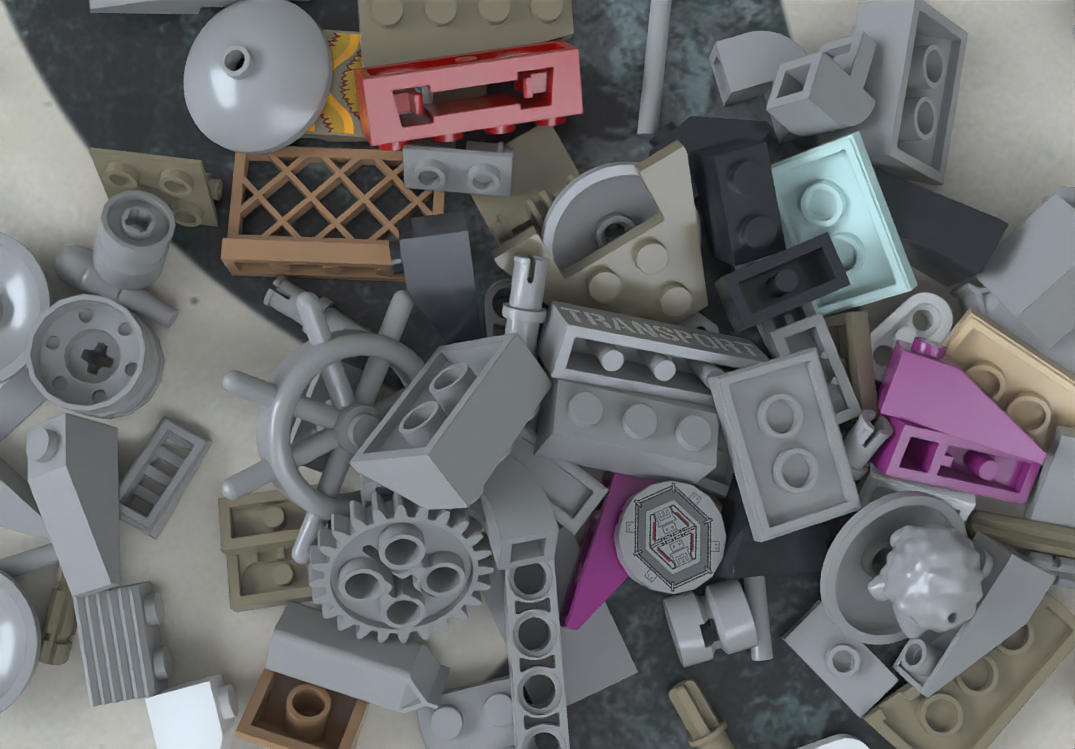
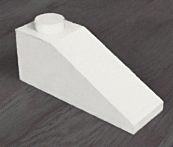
M222 673L174 685L156 695L145 698L157 749H230L235 729L234 717L238 716L239 709L234 688L231 684L225 685Z

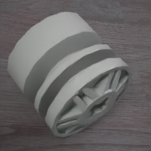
M88 294L60 299L42 312L28 333L24 355L29 377L43 397L64 409L88 417L110 420L133 414L151 400L162 382L165 364L160 340L145 321L108 297ZM108 355L114 359L111 368H99L95 365L97 356L106 357Z

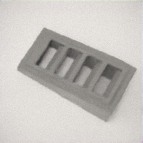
M164 416L119 483V519L157 540L212 443ZM167 439L190 451L186 459L163 447ZM157 458L178 469L174 477L153 467ZM146 477L166 488L161 496L142 486ZM135 496L153 506L149 515L130 505Z

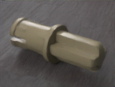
M695 679L683 680L669 690L668 696L691 735L688 738L691 747L697 746L698 749H735L725 732L728 724L725 719L717 718Z

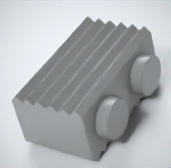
M151 581L110 588L83 598L73 597L90 707L149 697L168 688L167 679L173 675V660L169 647L161 646L160 628L158 625L164 622V604L160 593L152 592L153 585Z

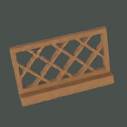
M286 146L266 154L250 155L235 152L227 238L222 239L221 260L231 275L278 277L284 275L290 278L406 282L405 273H393L389 249L390 240L384 239L390 234L396 240L399 239L397 220L410 218L418 210L423 216L445 213L446 191L425 190L417 197L409 188H404V182L401 180L404 176L403 150L384 151L376 149ZM249 161H271L281 171L259 191L247 179ZM283 162H293V163H291L288 167H286V165H285ZM309 163H323L333 175L311 193L295 175ZM335 164L345 165L341 169H339ZM362 165H375L386 177L364 195L348 177ZM388 166H398V167H397L395 170L392 171ZM290 181L305 199L282 217L266 199ZM342 183L358 201L336 219L320 203V200ZM395 185L411 203L389 221L376 208L373 202L391 186ZM247 189L253 196L245 202ZM434 197L432 212L425 204ZM260 204L277 221L262 235H242L243 219ZM314 206L330 225L315 237H301L291 224ZM366 208L383 227L369 239H354L344 226ZM285 230L290 236L278 235H280ZM338 232L343 238L331 237Z

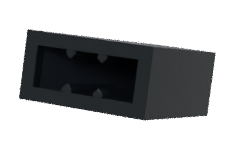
M874 170L911 267L946 287L982 273L1007 229L1008 223L882 170Z
M733 473L721 511L726 532L724 555L712 577L735 579L822 571L827 555L825 521L763 542L754 541L736 476Z

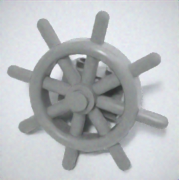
M406 290L397 291L393 295L378 334L356 329L331 332L318 297L312 292H303L296 299V307L309 341L294 350L281 363L269 382L238 370L228 371L223 376L222 385L227 392L260 404L256 435L261 461L225 479L221 486L222 494L227 499L237 500L272 482L278 491L289 501L306 510V516L292 548V558L299 564L310 562V546L318 545L317 531L319 528L325 529L333 513L349 518L351 517L350 501L355 500L363 506L361 490L339 494L350 467L349 462L425 365L424 361L413 350L399 342L414 305V300ZM353 356H369L364 370L346 364L341 360ZM390 366L402 381L404 388L377 401L380 388ZM300 466L322 473L316 489L303 478L298 470Z

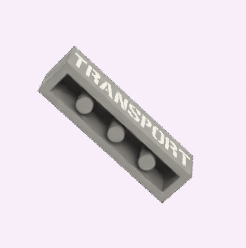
M553 300L550 301L546 320L536 348V353L553 378L715 406L707 378L770 360L750 339Z

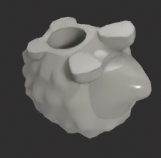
M938 523L925 526L906 525L896 530L890 538V544L893 549L887 554V563L881 569L880 574L868 583L867 588L875 599L881 602L889 600L892 603L894 615L903 633L908 638L916 639L927 630H933L937 633L958 628L963 622L975 617L976 603L983 597L981 581L984 575L980 569V554L975 551L974 542L963 536L956 528L944 527Z

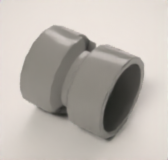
M130 190L113 195L104 204L92 255L94 268L103 280L114 287L125 290H137L152 285L159 278L176 225L173 212L166 202L154 194L141 190Z
M737 578L707 585L702 596H697L690 590L662 599L671 636L683 668L712 660L716 649L721 648L729 655L758 645L751 611ZM709 619L711 624L710 626H699L701 624H704Z

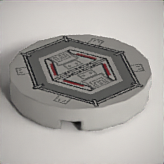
M667 481L647 485L628 498L621 509L623 511L619 516V522L615 526L614 542L618 560L630 578L650 590L676 594L694 590L713 576L723 559L726 532L722 515L708 495L691 484Z

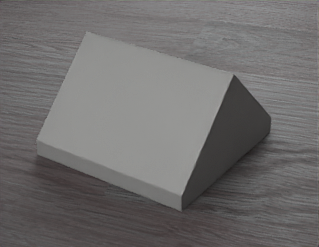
M1055 192L996 246L982 273L975 275L1048 349H1051L1075 327V209Z

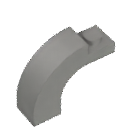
M508 455L499 462L484 484V491L479 499L467 508V513L482 525L488 535L498 571L554 560L559 532L553 509L542 486L523 464L511 455ZM360 473L361 499L365 508L372 506V492L379 493L385 502L392 501L394 491Z

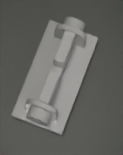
M431 138L411 140V145L403 147L404 188L510 197L514 148L504 147V142L500 141L498 144L467 141L466 150L456 149V141L434 142Z

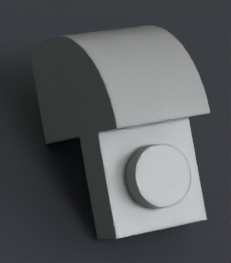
M752 31L715 42L709 60L725 107L764 95L766 104H768L780 64L808 55L795 41L787 36L771 31ZM770 114L779 144L800 138L799 135L789 131Z
M862 31L822 44L818 53L780 64L766 111L789 131L803 137L815 136L862 123L869 117L876 103V100L863 89L876 43Z

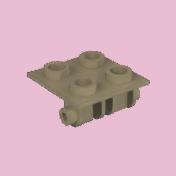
M537 126L504 144V147L514 148L510 197L470 193L499 246L534 226L541 238L543 223L553 201L571 181L580 176L553 126Z
M90 147L89 153L108 200L113 195L123 191L141 190L154 194L166 202L173 212L175 222L188 227L198 225L219 226V219L213 200L219 201L221 199L223 190L222 180L213 179L212 173H206L202 160Z

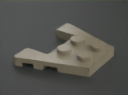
M676 140L634 165L659 211L654 217L563 271H560L534 226L490 251L495 262L501 269L512 276L514 254H528V258L531 259L528 278H530L534 255L550 259L543 295V302L548 306L550 301L553 300L674 325L708 306L688 154L685 147Z

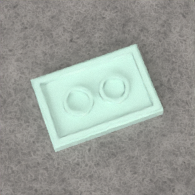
M859 131L771 164L786 249L828 232L851 283L836 292L812 301L816 314L821 312L824 317L912 291L917 286Z

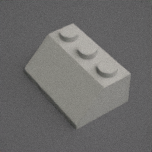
M923 0L859 2L856 23L852 28L851 35L864 31L876 43L863 88L876 100V103L866 120L858 125L835 130L833 140L859 131L874 170L879 169L908 181L943 185L968 33Z
M517 332L439 346L349 463L355 471L427 510L469 508L482 495L484 484L499 462L510 454L513 448L512 443L525 424L538 413L540 409L539 404L553 383Z
M543 365V370L553 385L539 404L540 409L538 411L536 427L537 438L533 456L565 460L581 466L659 482L676 481L695 485L717 467L719 417L714 406L553 378Z

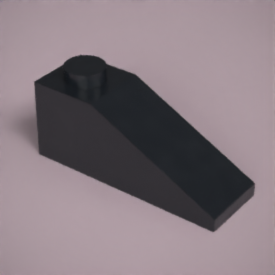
M464 211L397 220L399 239L389 241L393 273H405L408 294L447 345L482 339L470 242Z

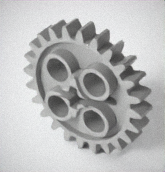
M372 492V506L365 508L360 503L352 500L350 501L351 517L348 518L341 514L333 513L331 515L332 530L319 528L317 531L318 545L310 546V564H308L309 586L312 587L314 604H322V616L325 619L337 616L338 630H345L355 624L357 639H362L372 630L377 632L378 643H384L390 633H397L401 644H405L409 638V633L417 631L424 640L429 639V627L434 625L448 632L450 630L448 618L453 616L461 620L468 619L466 605L480 606L482 604L480 591L489 590L491 587L488 573L494 572L489 538L487 533L482 532L481 524L475 518H468L467 508L427 510L410 500H405V497L396 492L393 494L392 501L387 502L383 500L379 493Z

